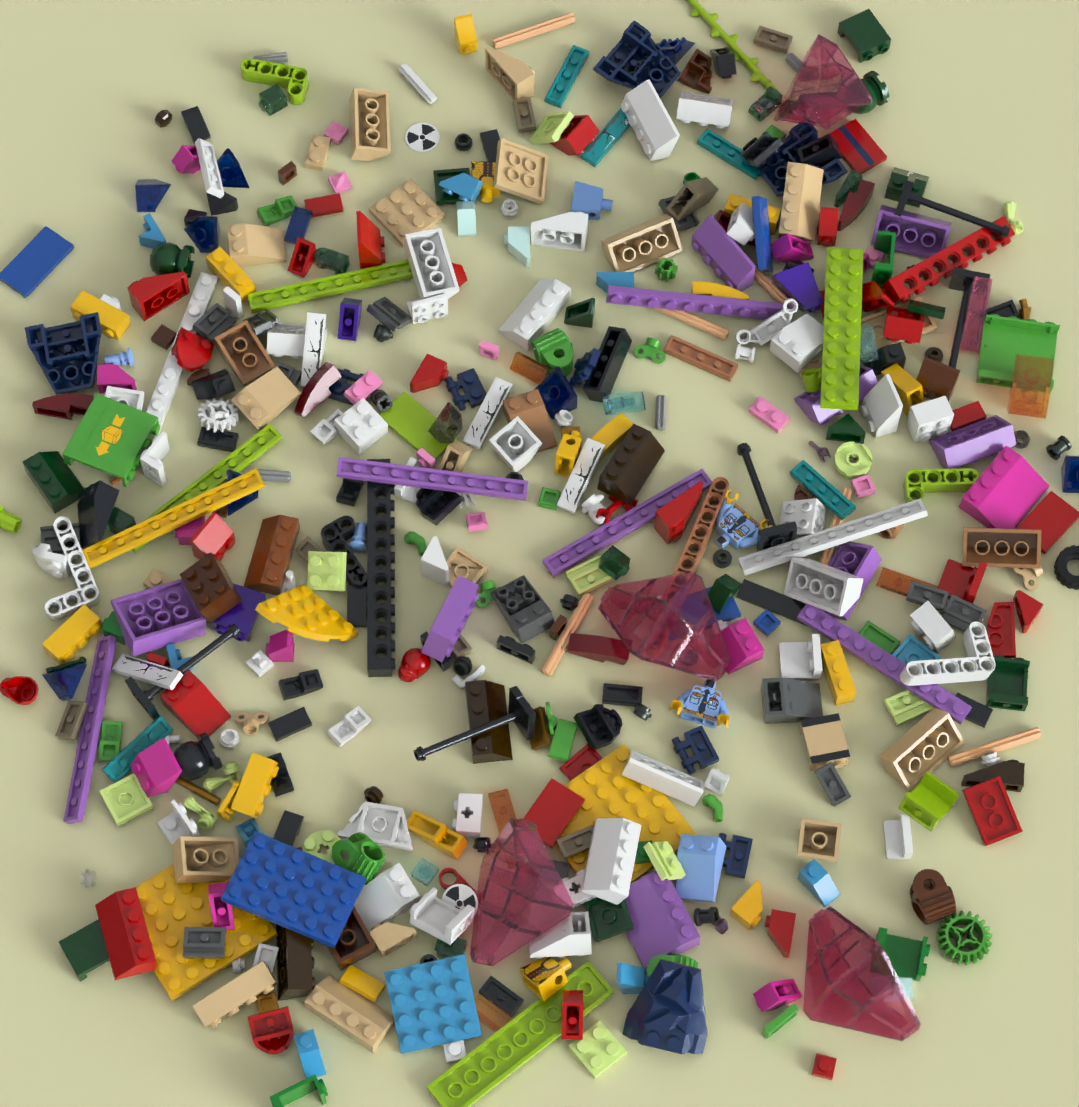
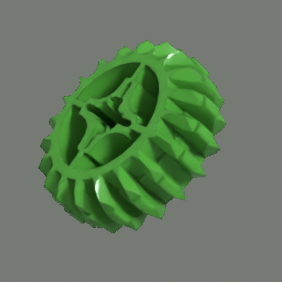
M963 910L959 912V916L955 912L952 913L951 917L946 916L945 922H941L939 925L941 928L937 930V934L940 936L937 937L936 941L941 943L938 947L939 950L945 949L943 956L949 954L950 962L954 958L957 959V965H960L962 960L966 966L969 965L970 960L973 964H976L977 958L983 960V954H988V947L992 945V942L989 941L992 938V934L987 933L990 930V926L983 927L986 921H978V914L975 917H971V911L967 913V916L964 915ZM960 924L968 925L966 928L954 927ZM973 929L978 933L980 942H978L977 938L974 937L972 933ZM967 932H969L965 941H963L962 944H960L962 940L961 938L965 936ZM948 933L952 935L951 938L955 940V947L951 944ZM963 948L975 949L970 952L961 951Z

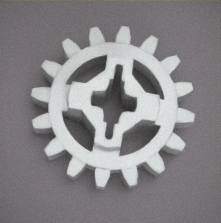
M213 398L211 402L206 400V404L201 403L200 408H198V422H201L202 427L206 426V430L212 428L214 432L217 429L224 432L225 428L231 430V426H236L238 421V408H235L234 403L230 404L229 399L223 401V398L219 400Z

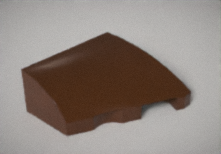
M696 49L677 81L692 89L709 94L712 90V87H710L712 58Z

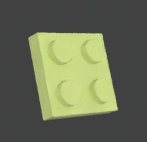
M570 111L547 114L529 140L533 145L557 142L561 138L564 129L570 125L574 115Z
M308 551L307 586L311 590L345 591L347 552Z
M134 773L99 791L117 826L154 808Z
M601 1020L583 1034V1039H576L568 1046L594 1079L627 1053L625 1048Z

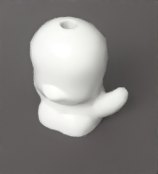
M593 494L581 504L582 513L586 514L588 512L593 522L597 525L605 524L603 523L605 517L600 516L596 518L598 509L607 508L600 503L605 498L602 494Z

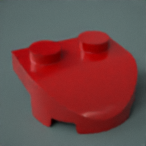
M181 327L175 344L171 348V355H175L178 360L177 364L181 368L190 372L196 369L201 370L211 358L214 344Z
M288 1006L248 1016L252 1039L257 1048L267 1054H278L287 1049L294 1035Z

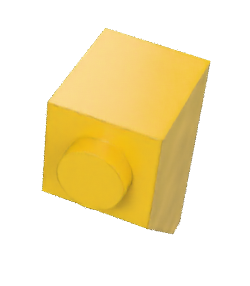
M467 14L454 17L455 41L460 55L471 54L477 51V38L472 15Z
M756 880L730 911V915L747 930L752 926L756 927L762 920L763 906L760 881Z

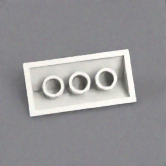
M632 749L621 774L694 807L704 792L703 780Z

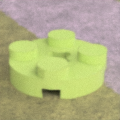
M846 442L839 446L834 457L835 468L849 480L866 475L872 464L870 450L865 445L855 444V442ZM849 457H852L853 459L857 458L858 460L856 461V463L849 462Z
M320 830L312 833L304 841L303 851L335 864L332 859V847L335 842L341 839L331 830ZM320 847L329 848L326 855L318 853Z

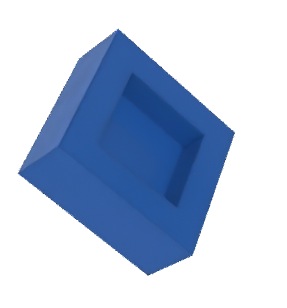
M768 609L753 621V625L766 637L781 624V621Z

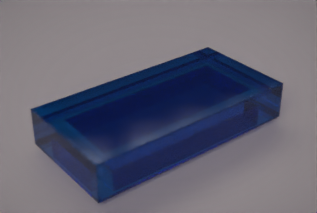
M294 207L284 237L285 242L296 244L298 237L305 238L313 214L311 210Z

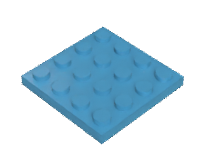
M465 954L384 972L401 1054L482 1036Z

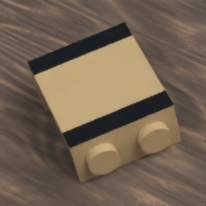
M839 713L800 720L799 731L800 735H804L810 758V771L817 770L829 762H832L835 768L844 767L849 763L850 753Z

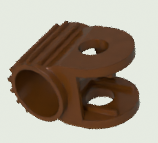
M924 869L918 872L910 888V898L914 912L924 925L943 919L946 916H951L952 913L956 912L952 889L950 886H947L943 876L933 869Z

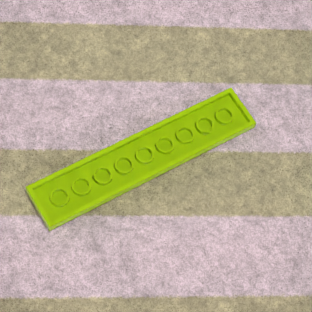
M827 247L820 397V408L858 410L864 249Z
M588 960L567 976L568 982L565 986L546 1001H542L540 998L426 1086L428 1091L441 1107L472 1106L562 1035V990H583V1018L612 996L614 990Z

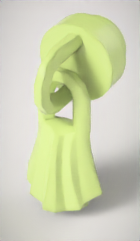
M1012 201L1005 202L1003 207L1007 221L1015 235H1018L1020 232H1023V224L1021 221L1013 220L1017 204Z
M235 761L225 764V769L223 770L227 777L205 778L203 788L211 793L227 780L231 784L236 781L240 782L239 765H236ZM234 772L236 773V776H237V780H236V781H234V780L232 779V778L235 777V775H231V773H234Z
M192 795L183 799L184 808L200 815L198 826L202 830L211 829L218 818L217 814L203 808Z

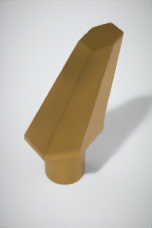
M1026 299L1019 300L1021 306L1019 310L1020 319L1027 320L1030 317L1031 307H1028Z

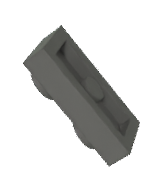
M912 581L906 601L919 605L929 601L936 610L943 612L949 592Z
M832 762L814 771L833 806L851 797Z

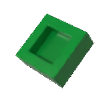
M652 840L638 842L635 864L651 862L643 847L648 842L653 844Z

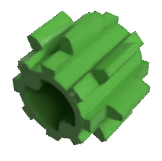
M664 258L662 261H657L655 274L659 276V280L669 282L670 279L676 278L678 266L673 263V259L668 260Z

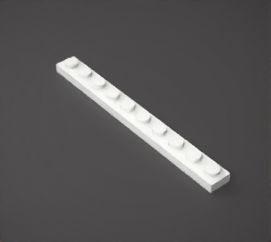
M204 272L200 273L178 331L182 327L198 335V332L192 329L193 324L207 312L219 281L218 276ZM176 334V337H175L174 342H173V344H172V347H173L174 344H175V341H176V338H177V334ZM171 349L146 413L158 417L161 428L184 371L177 364L178 360L175 355H171Z
M920 498L738 558L744 576L791 561V558H801L928 516L927 510Z

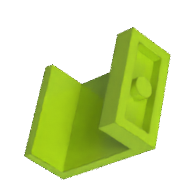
M927 771L916 788L905 795L898 809L931 832L953 807L960 794Z

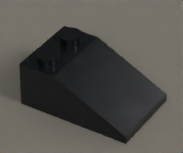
M101 480L85 489L83 488L78 496V499H80L77 505L81 547L83 549L102 540L120 491Z

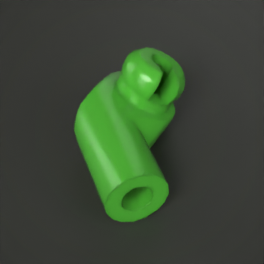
M413 531L408 532L404 536V541L408 544L414 543L417 546L419 555L423 556L427 549L425 539Z
M708 794L704 796L702 803L713 809V821L722 822V803L715 795Z

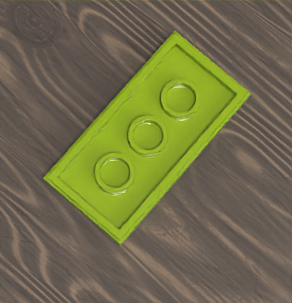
M405 391L393 401L390 409L379 414L388 424V427L416 451L422 447L435 458V461L445 453L450 443L455 440L458 441L456 434Z

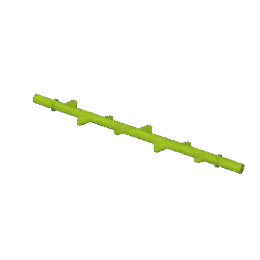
M687 0L693 7L690 15L692 17L701 16L712 28L710 36L720 37L734 52L735 61L741 60L753 73L750 80L752 82L760 81L763 87H766L776 99L779 98L781 93L771 83V80H768L756 67L759 59L757 57L748 58L736 45L738 35L728 36L716 23L717 13L708 14L696 0Z

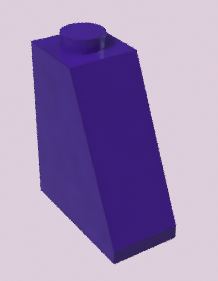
M809 262L771 276V280L788 298L796 300L798 308L802 312L808 310L809 313L819 310L818 306L824 304Z

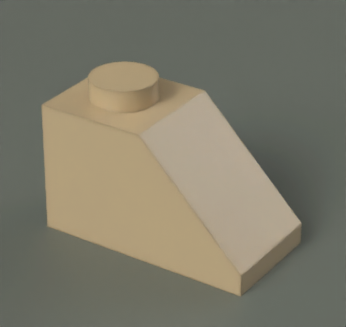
M457 440L450 443L446 448L439 470L462 472L472 448Z
M390 922L378 923L369 932L382 958L417 938L415 928Z

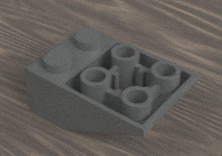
M524 575L491 592L494 601L512 632L521 643L543 633L553 625L552 611Z
M788 678L762 679L761 695L764 724L800 722V720L823 716L819 683Z

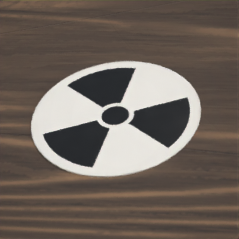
M429 123L414 124L405 134L407 145L418 152L432 150L437 146L440 139L438 130Z
M454 884L447 888L442 896L444 902L461 911L467 905L474 907L475 916L478 909V899L475 892L467 885Z

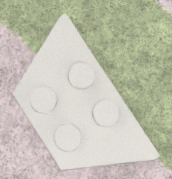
M365 801L359 808V811L349 819L347 826L337 834L339 838L348 840L352 834L360 832L366 834L373 842L380 846L408 851L413 850L405 811L400 807Z

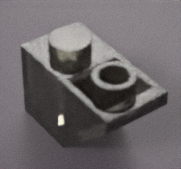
M448 402L428 432L439 443H453L463 429L462 414Z

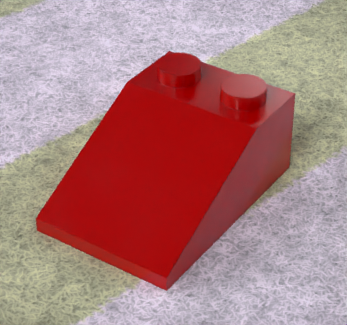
M356 211L360 269L382 265V263H385V252H381V247H385L384 236H381L380 229L361 211Z
M185 272L145 277L139 281H134L127 287L132 307L144 321L190 293Z
M702 481L655 511L654 529L667 544L672 541L676 542L682 537L701 501Z
M190 670L181 677L173 690L167 689L160 695L162 704L198 740V735L205 732L210 737L231 718L226 709Z

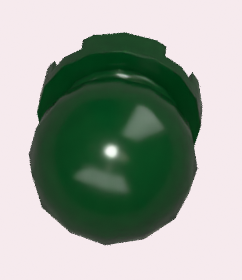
M870 71L863 76V79L854 80L846 86L843 94L844 104L854 114L869 113L876 105L882 106L888 102L886 100L890 96L888 88L884 81L881 83L877 78L879 75L877 72Z
M170 242L159 244L150 254V267L156 275L185 272L187 278H191L194 261H191V253H195L194 247L185 245L181 249L178 245Z

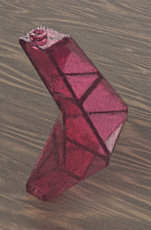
M818 34L808 49L775 114L774 120L776 122L779 120L794 123L802 122L829 129L830 126L865 105H869L872 96L838 45Z
M686 572L616 584L613 587H609L601 597L602 602L598 609L630 653L639 659L714 681H718L723 677L731 662V658L702 577L694 572Z
M510 818L483 857L477 889L478 909L474 916L470 948L472 962L494 966L571 914L574 904L537 831V824L534 822Z
M831 906L815 913L814 918L808 921L803 1011L812 1021L899 1041L905 1040L919 1030L921 1023L885 950L879 942Z

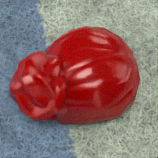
M411 648L403 655L398 670V677L402 681L412 682L429 670L431 660L429 656L421 653L422 649Z
M16 676L5 678L0 684L2 695L22 706L29 705L35 701L39 689L36 681L31 677Z

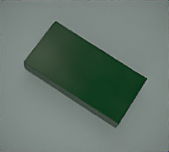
M910 299L907 311L943 319L946 308Z

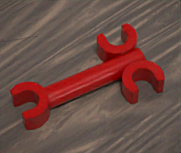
M609 495L608 498L614 503L606 509H598L596 518L600 516L605 517L603 523L606 524L609 522L611 514L623 505V508L629 511L632 507H636L638 501L635 499L629 505Z

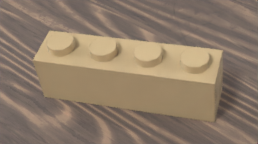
M262 961L192 1007L205 1027L211 1026V1028H214L222 1023L221 1018L227 1014L231 1017L240 1011L238 1007L245 1003L248 1006L258 1000L256 996L263 992L266 995L274 990V985L277 981L266 963Z

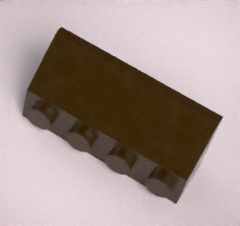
M633 423L601 473L597 487L598 490L629 505L633 503L665 452L651 431Z
M486 680L465 682L470 730L508 715L504 685ZM509 723L471 738L473 764L513 760Z
M276 924V932L278 934L276 944L279 948L277 955L278 1001L307 996L315 987V978L312 977L315 961L311 955L314 940Z

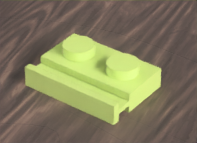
M600 556L594 557L565 572L578 597L612 581V576L601 561Z
M908 690L884 700V704L897 726L925 715L933 709L932 706Z
M668 841L654 842L653 844L648 842L643 847L661 881L664 879H682L686 875Z

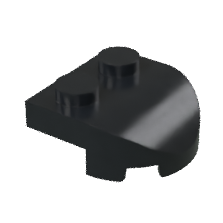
M764 132L759 139L755 137L743 147L744 152L740 154L749 166L760 167L766 163V159L770 155H774L780 150L779 147L783 142L780 138L772 137L769 132Z
M421 488L416 494L417 500L415 504L422 517L437 526L463 499L455 492Z
M596 704L592 709L577 713L573 717L592 750L611 744L620 734L622 720L619 714L614 709L609 710L603 707V704Z

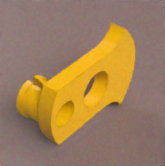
M239 781L232 784L229 793L217 810V815L227 822H230L232 819L229 815L234 816L235 811L230 808L241 783Z

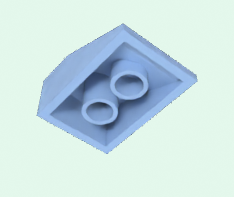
M681 834L677 859L686 873L682 879H676V891L681 900L715 903L726 845L720 837Z

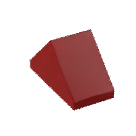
M298 237L287 271L304 278L317 258L315 243Z
M1018 590L1015 592L1013 600L1022 633H1027L1044 604Z

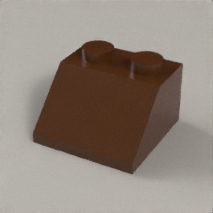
M925 356L916 380L922 385L924 397L933 400L946 396L949 402L955 390L960 370Z

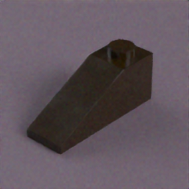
M1008 760L966 774L961 781V786L971 787L1000 776L1006 791L1021 792L1024 786L1025 763H1020L1018 760Z

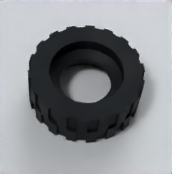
M1072 545L1059 553L1054 565V574L1063 586L1078 590L1079 576L1072 575L1067 570V563L1070 560H1079V545Z

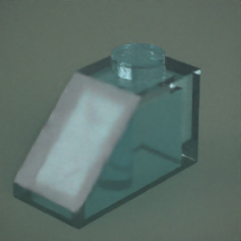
M621 392L602 397L605 415H619L620 413L625 414L646 410L643 392Z

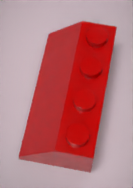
M136 887L117 891L97 903L95 908L114 979L118 980L155 971L156 959Z

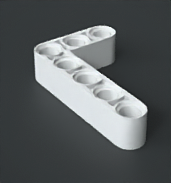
M63 516L58 517L54 521L53 526L78 589L46 602L45 612L52 621L73 615L84 604L91 608L100 602L98 588L71 522ZM61 525L68 526L67 529L63 531L58 529ZM70 541L75 543L74 546L70 548L65 546V544ZM76 558L82 560L77 565L73 564L72 561ZM83 575L89 577L87 581H79V578ZM90 592L96 594L92 599L86 598V595ZM73 599H74V600H77V604H76V605H74V606H69V605H68V602H69L70 600H73ZM52 607L59 608L56 613H50L49 611Z
M975 621L964 632L963 641L968 657L911 661L900 674L901 681L905 685L914 686L986 680L994 671L996 664L985 626Z

